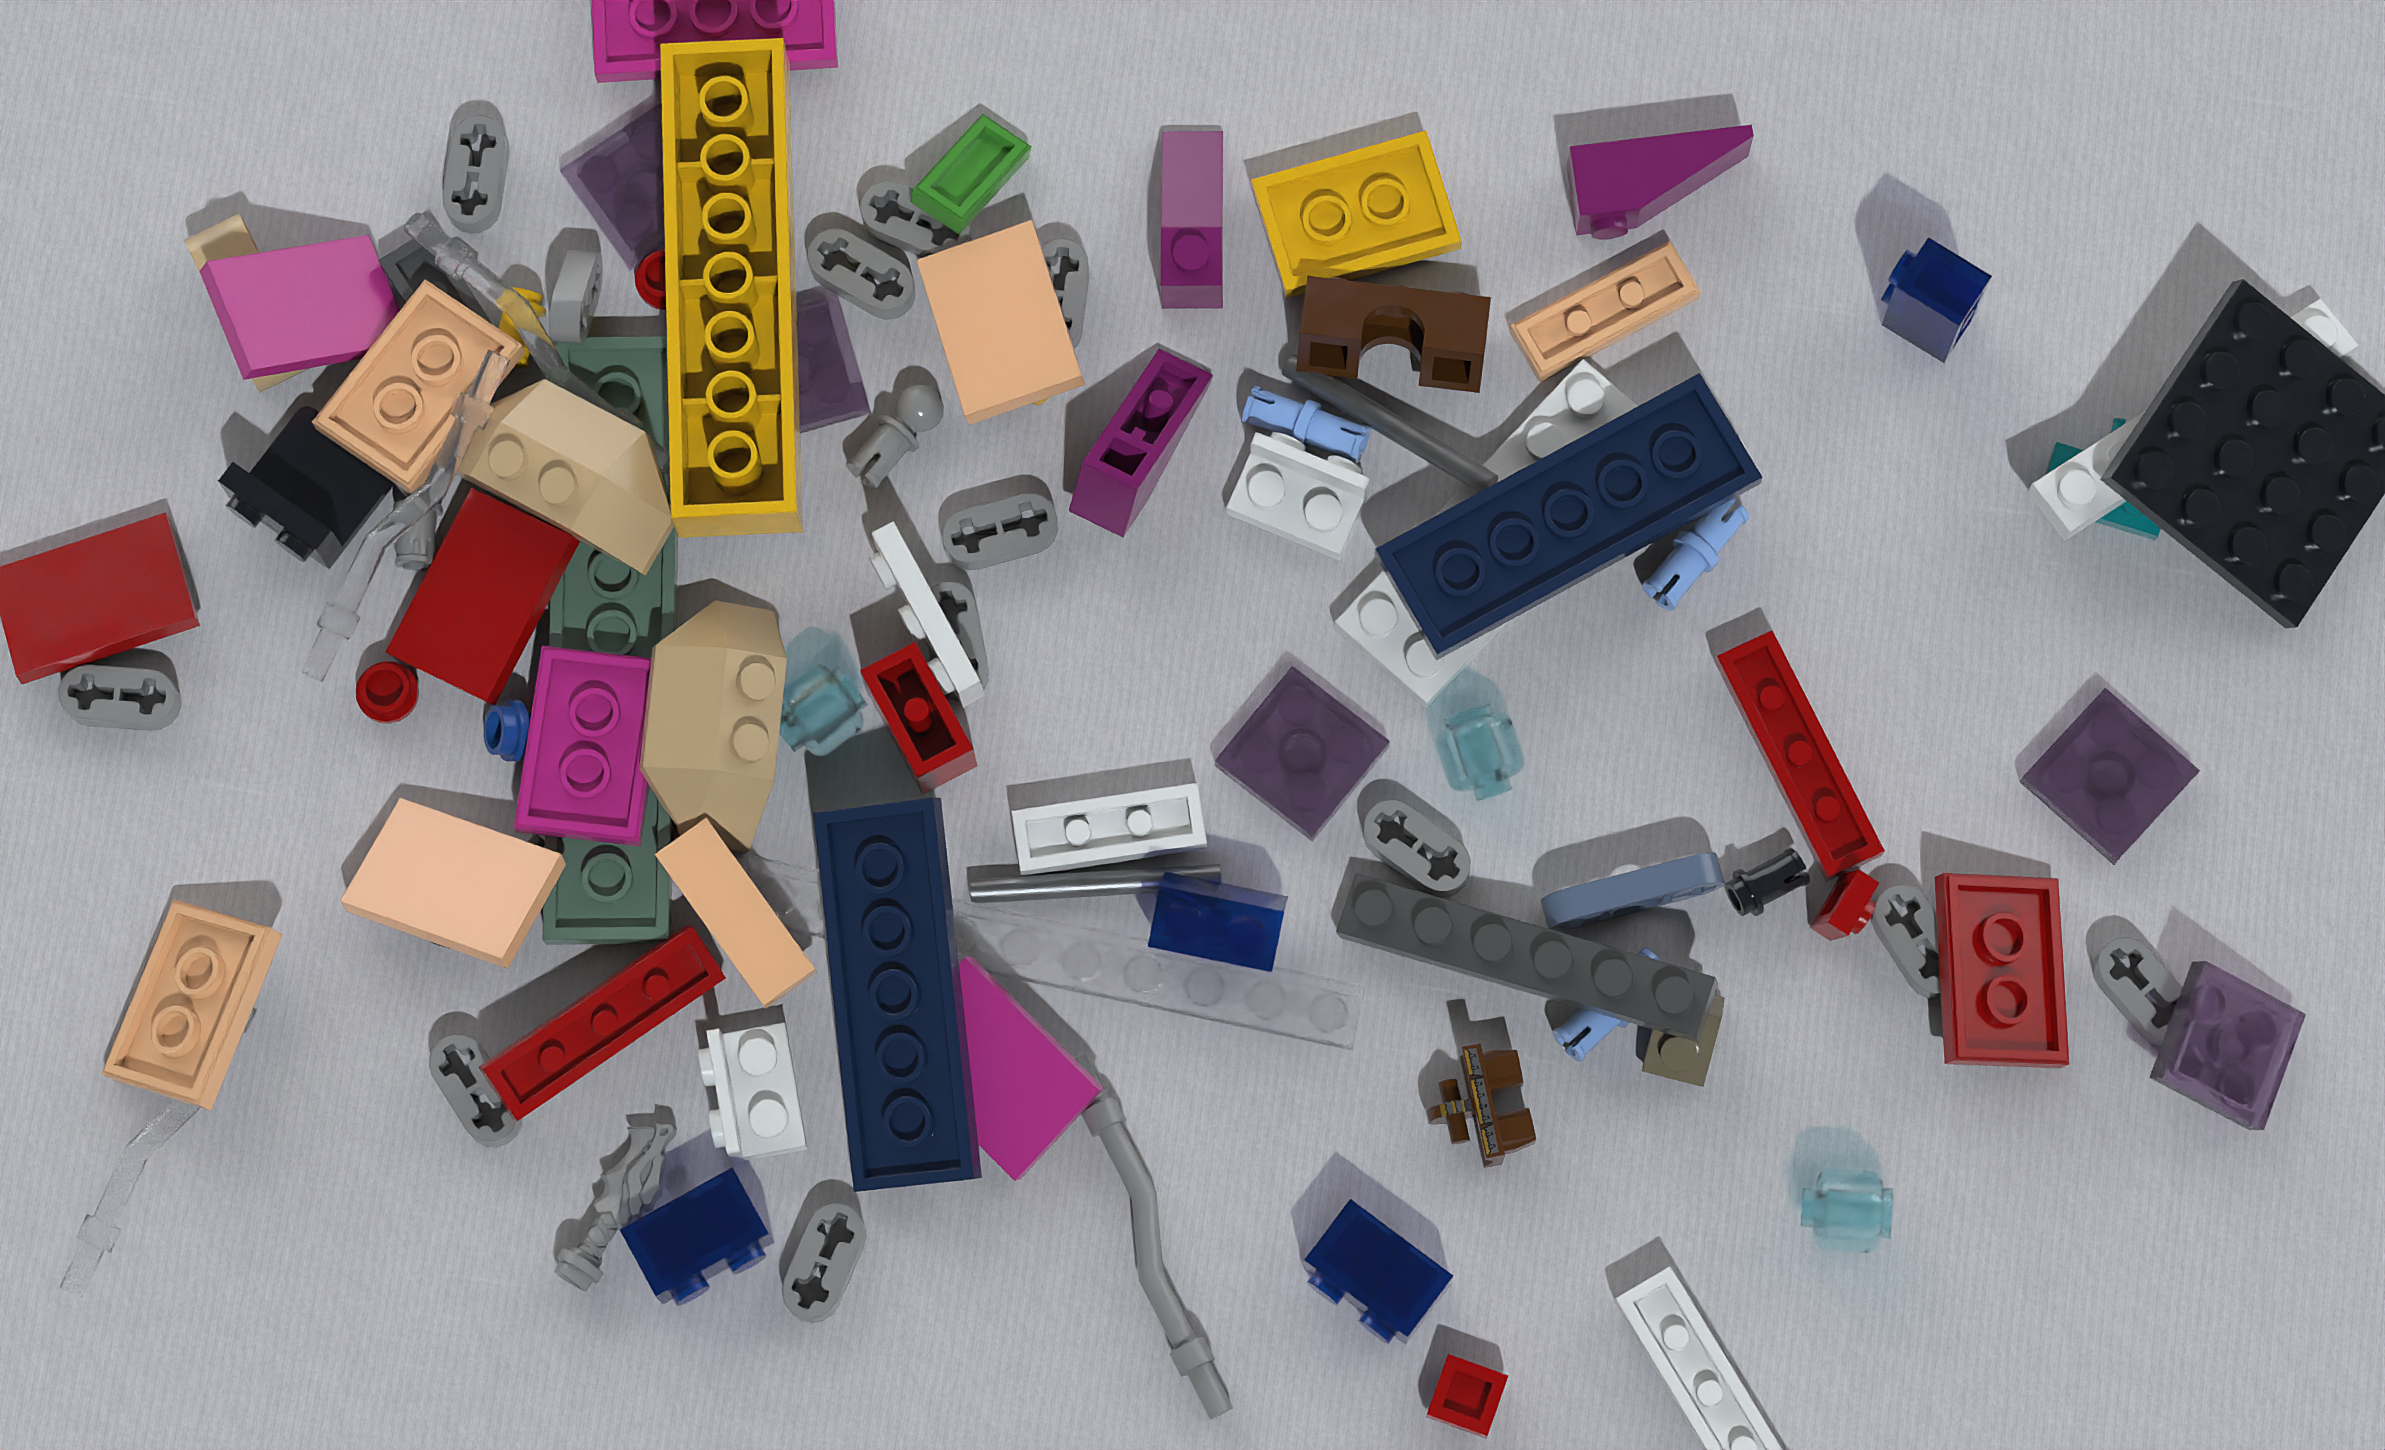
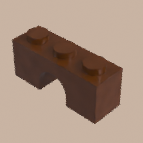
M1307 276L1299 332L1296 371L1316 372L1357 379L1359 363L1365 352L1377 345L1395 344L1407 348L1417 357L1420 363L1418 386L1480 393L1491 297L1469 295L1464 292L1450 293L1416 289L1403 285H1382L1348 281L1343 278Z

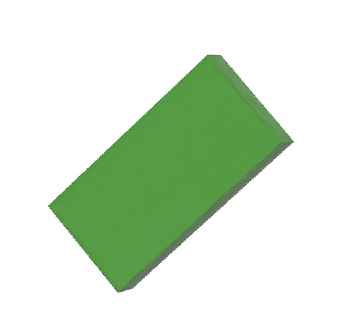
M982 114L914 187L910 202L960 235L1029 159L1032 146Z

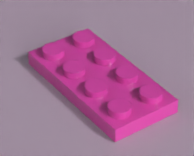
M592 0L594 73L597 83L661 79L660 44L784 38L790 71L838 68L835 0Z

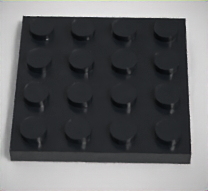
M2244 279L2233 281L2100 480L2285 629L2297 628L2385 494V394Z

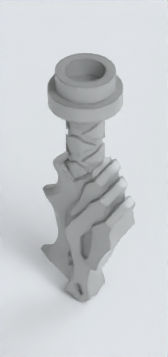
M656 1121V1126L627 1127L631 1134L630 1149L614 1168L600 1174L604 1181L605 1189L603 1194L593 1202L598 1216L587 1231L588 1233L585 1234L579 1243L578 1248L572 1247L571 1250L563 1248L557 1259L560 1263L554 1272L559 1277L587 1292L592 1282H599L603 1272L599 1269L601 1264L597 1259L599 1260L608 1242L612 1240L618 1229L626 1231L630 1229L632 1221L634 1223L639 1222L644 1210L645 1213L652 1211L655 1203L662 1196V1179L666 1163V1155L663 1153L669 1142L676 1136L677 1128L675 1126L661 1124Z

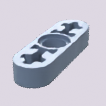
M1707 852L1565 888L1543 897L1541 904L1548 929L1561 932L1698 897L1723 887L1725 881L1717 854Z

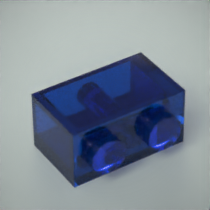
M1928 237L1917 255L1907 249L1888 278L1890 284L1881 298L1882 302L1889 305L1882 326L1945 363L1976 316L1992 275Z
M1165 871L1159 886L1147 947L1272 972L1288 896Z
M733 1167L620 1229L655 1297L662 1305L672 1299L676 1306L696 1299L710 1289V1285L707 1282L708 1279L730 1268L732 1274H738L755 1266L767 1256L763 1249L774 1243Z
M1352 1199L1347 1202L1304 1259V1269L1312 1274L1307 1284L1334 1305H1338L1342 1298H1344L1363 1313L1358 1322L1366 1330L1387 1344L1396 1337L1407 1345L1451 1286L1454 1275Z

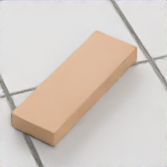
M1671 241L1510 325V334L1537 380L1541 383L1577 364L1582 359L1592 356L1699 299L1701 291Z
M707 818L655 854L765 1009L817 973L812 963Z

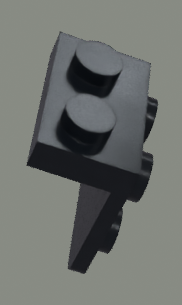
M304 406L297 410L250 472L232 462L218 482L230 498L225 506L238 518L254 528L262 522L278 533V536L275 538L276 543L302 562H305L310 556L330 569L395 483L316 430L312 421L319 411L313 407Z

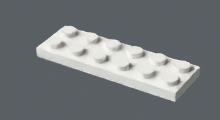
M1582 359L1482 466L1497 474V482L1636 408L1637 405L1588 362ZM1464 484L1436 515L1479 492ZM1383 570L1335 621L1334 628L1427 709L1507 622L1436 661Z

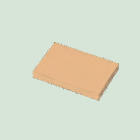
M1032 220L916 260L960 404L969 425L1086 385Z
M424 280L312 423L315 429L411 495H414L525 354V350L518 341L427 280Z
M400 798L340 901L347 912L508 969L564 870L566 862L561 853Z
M173 899L106 1061L102 1075L123 1084L211 1111L283 934L264 925Z

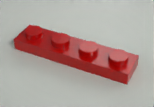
M1773 630L1717 655L1714 662L1825 881L1832 880L1881 857L1885 850Z
M686 925L671 935L669 939L656 945L478 1068L511 1118L518 1122L719 984L726 977L694 927Z

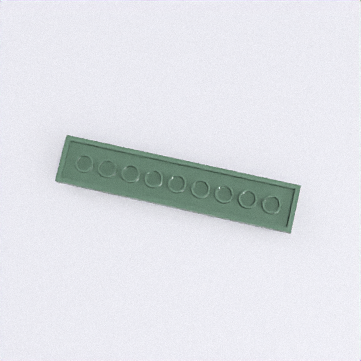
M667 336L587 337L584 344L556 342L555 385L632 424L650 436L664 481L668 502L671 504ZM675 527L672 529L646 576L580 541L550 599L549 646L651 658L652 648L677 629L678 534ZM651 787L649 788L641 847L545 836V848L561 853L566 862L564 870L543 905L542 940L546 945L659 944L671 936L672 878L655 854L673 842V820L662 807Z

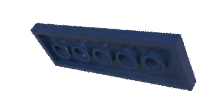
M1698 373L1375 548V557L1437 661L1761 484L1763 477L1701 374Z
M932 797L814 812L853 1191H869L982 1178L941 798Z

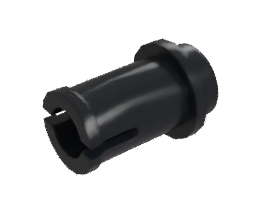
M1789 848L1784 853L1748 872L1742 869L1734 871L1733 879L1725 883V890L1732 906L1739 915L1745 916L1752 913L1754 916H1759L1764 912V905L1801 886L1808 885L1810 883V876L1807 872L1800 873V871L1807 868L1800 855L1793 848Z

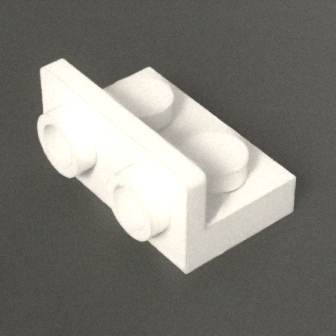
M1273 432L1268 437L1255 433L1250 444V455L1228 502L1226 514L1340 561L1369 495V478L1361 475L1362 469L1357 464L1345 458L1330 455L1327 460L1305 452L1304 444L1286 434Z
M785 1022L724 1034L721 1033L719 1028L707 1030L709 1048L698 1049L704 1086H716L719 1109L709 1111V1122L715 1148L726 1147L727 1154L733 1163L808 1149Z

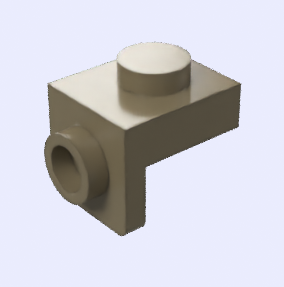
M1714 994L1699 1043L1652 1029L1643 1061L1642 1072L1704 1087L1722 1019L1725 998Z

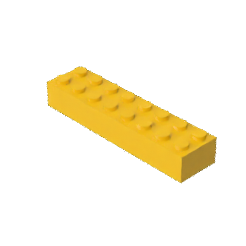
M784 38L660 44L671 519L679 538L803 532L790 63Z

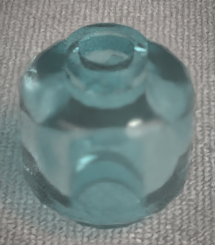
M814 664L784 686L779 734L794 752L805 746L812 754L824 757L864 727L865 719L861 710L868 706V703L839 665L830 670L823 664Z
M1485 704L1443 719L1446 728L1441 730L1436 736L1435 746L1450 788L1458 792L1473 790L1477 801L1511 790L1512 786L1509 778L1518 774L1525 765V757L1511 717L1505 712H1493L1491 705Z
M1826 1168L1818 1175L1815 1189L1803 1188L1801 1227H1813L1814 1241L1820 1249L1872 1253L1880 1245L1881 1238L1891 1239L1894 1188H1884L1881 1176L1874 1171Z

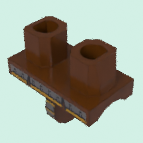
M1481 1043L1462 1047L1463 1055L1460 1056L1469 1099H1461L1457 1079L1443 1080L1438 1083L1443 1104L1427 1109V1120L1430 1125L1447 1124L1451 1144L1455 1145L1470 1141L1466 1119L1473 1117L1483 1167L1502 1165L1505 1154L1517 1152L1534 1145L1536 1142L1535 1129L1529 1108L1496 1114L1493 1102V1092L1523 1087L1524 1082L1517 1050L1483 1052Z

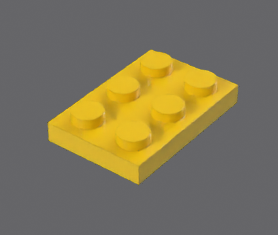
M1427 130L1251 179V189L1285 298L1305 293L1307 276L1343 278L1349 281L1461 249L1462 240Z

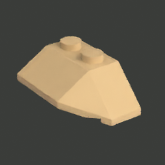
M546 379L482 408L456 440L442 464L443 468L541 521L574 536L584 544L644 576L648 573L674 528L671 519V504L668 502L664 481L650 436L645 431Z
M714 600L652 648L639 769L662 807L678 828L676 830L680 836L707 818L731 852L743 854L748 853L775 780L787 656L773 610Z

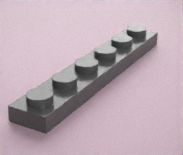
M1357 873L1355 874L1336 930L1340 938L1698 1043L1718 985L1717 979L1714 976Z

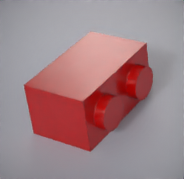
M916 642L860 670L865 689L922 795L977 767L974 749Z

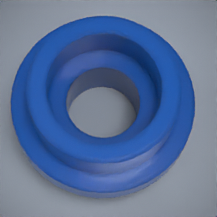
M508 699L502 705L491 706L487 711L484 721V742L487 751L491 755H500L507 762L520 761L526 751L531 713L527 711L525 704L521 700Z

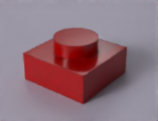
M1860 869L1840 875L1809 928L1830 941L1847 937L1851 932L1855 935L1858 934L1866 926L1874 913L1876 903L1871 900V897L1880 882Z
M1448 1354L1426 1417L1487 1439L1509 1375Z

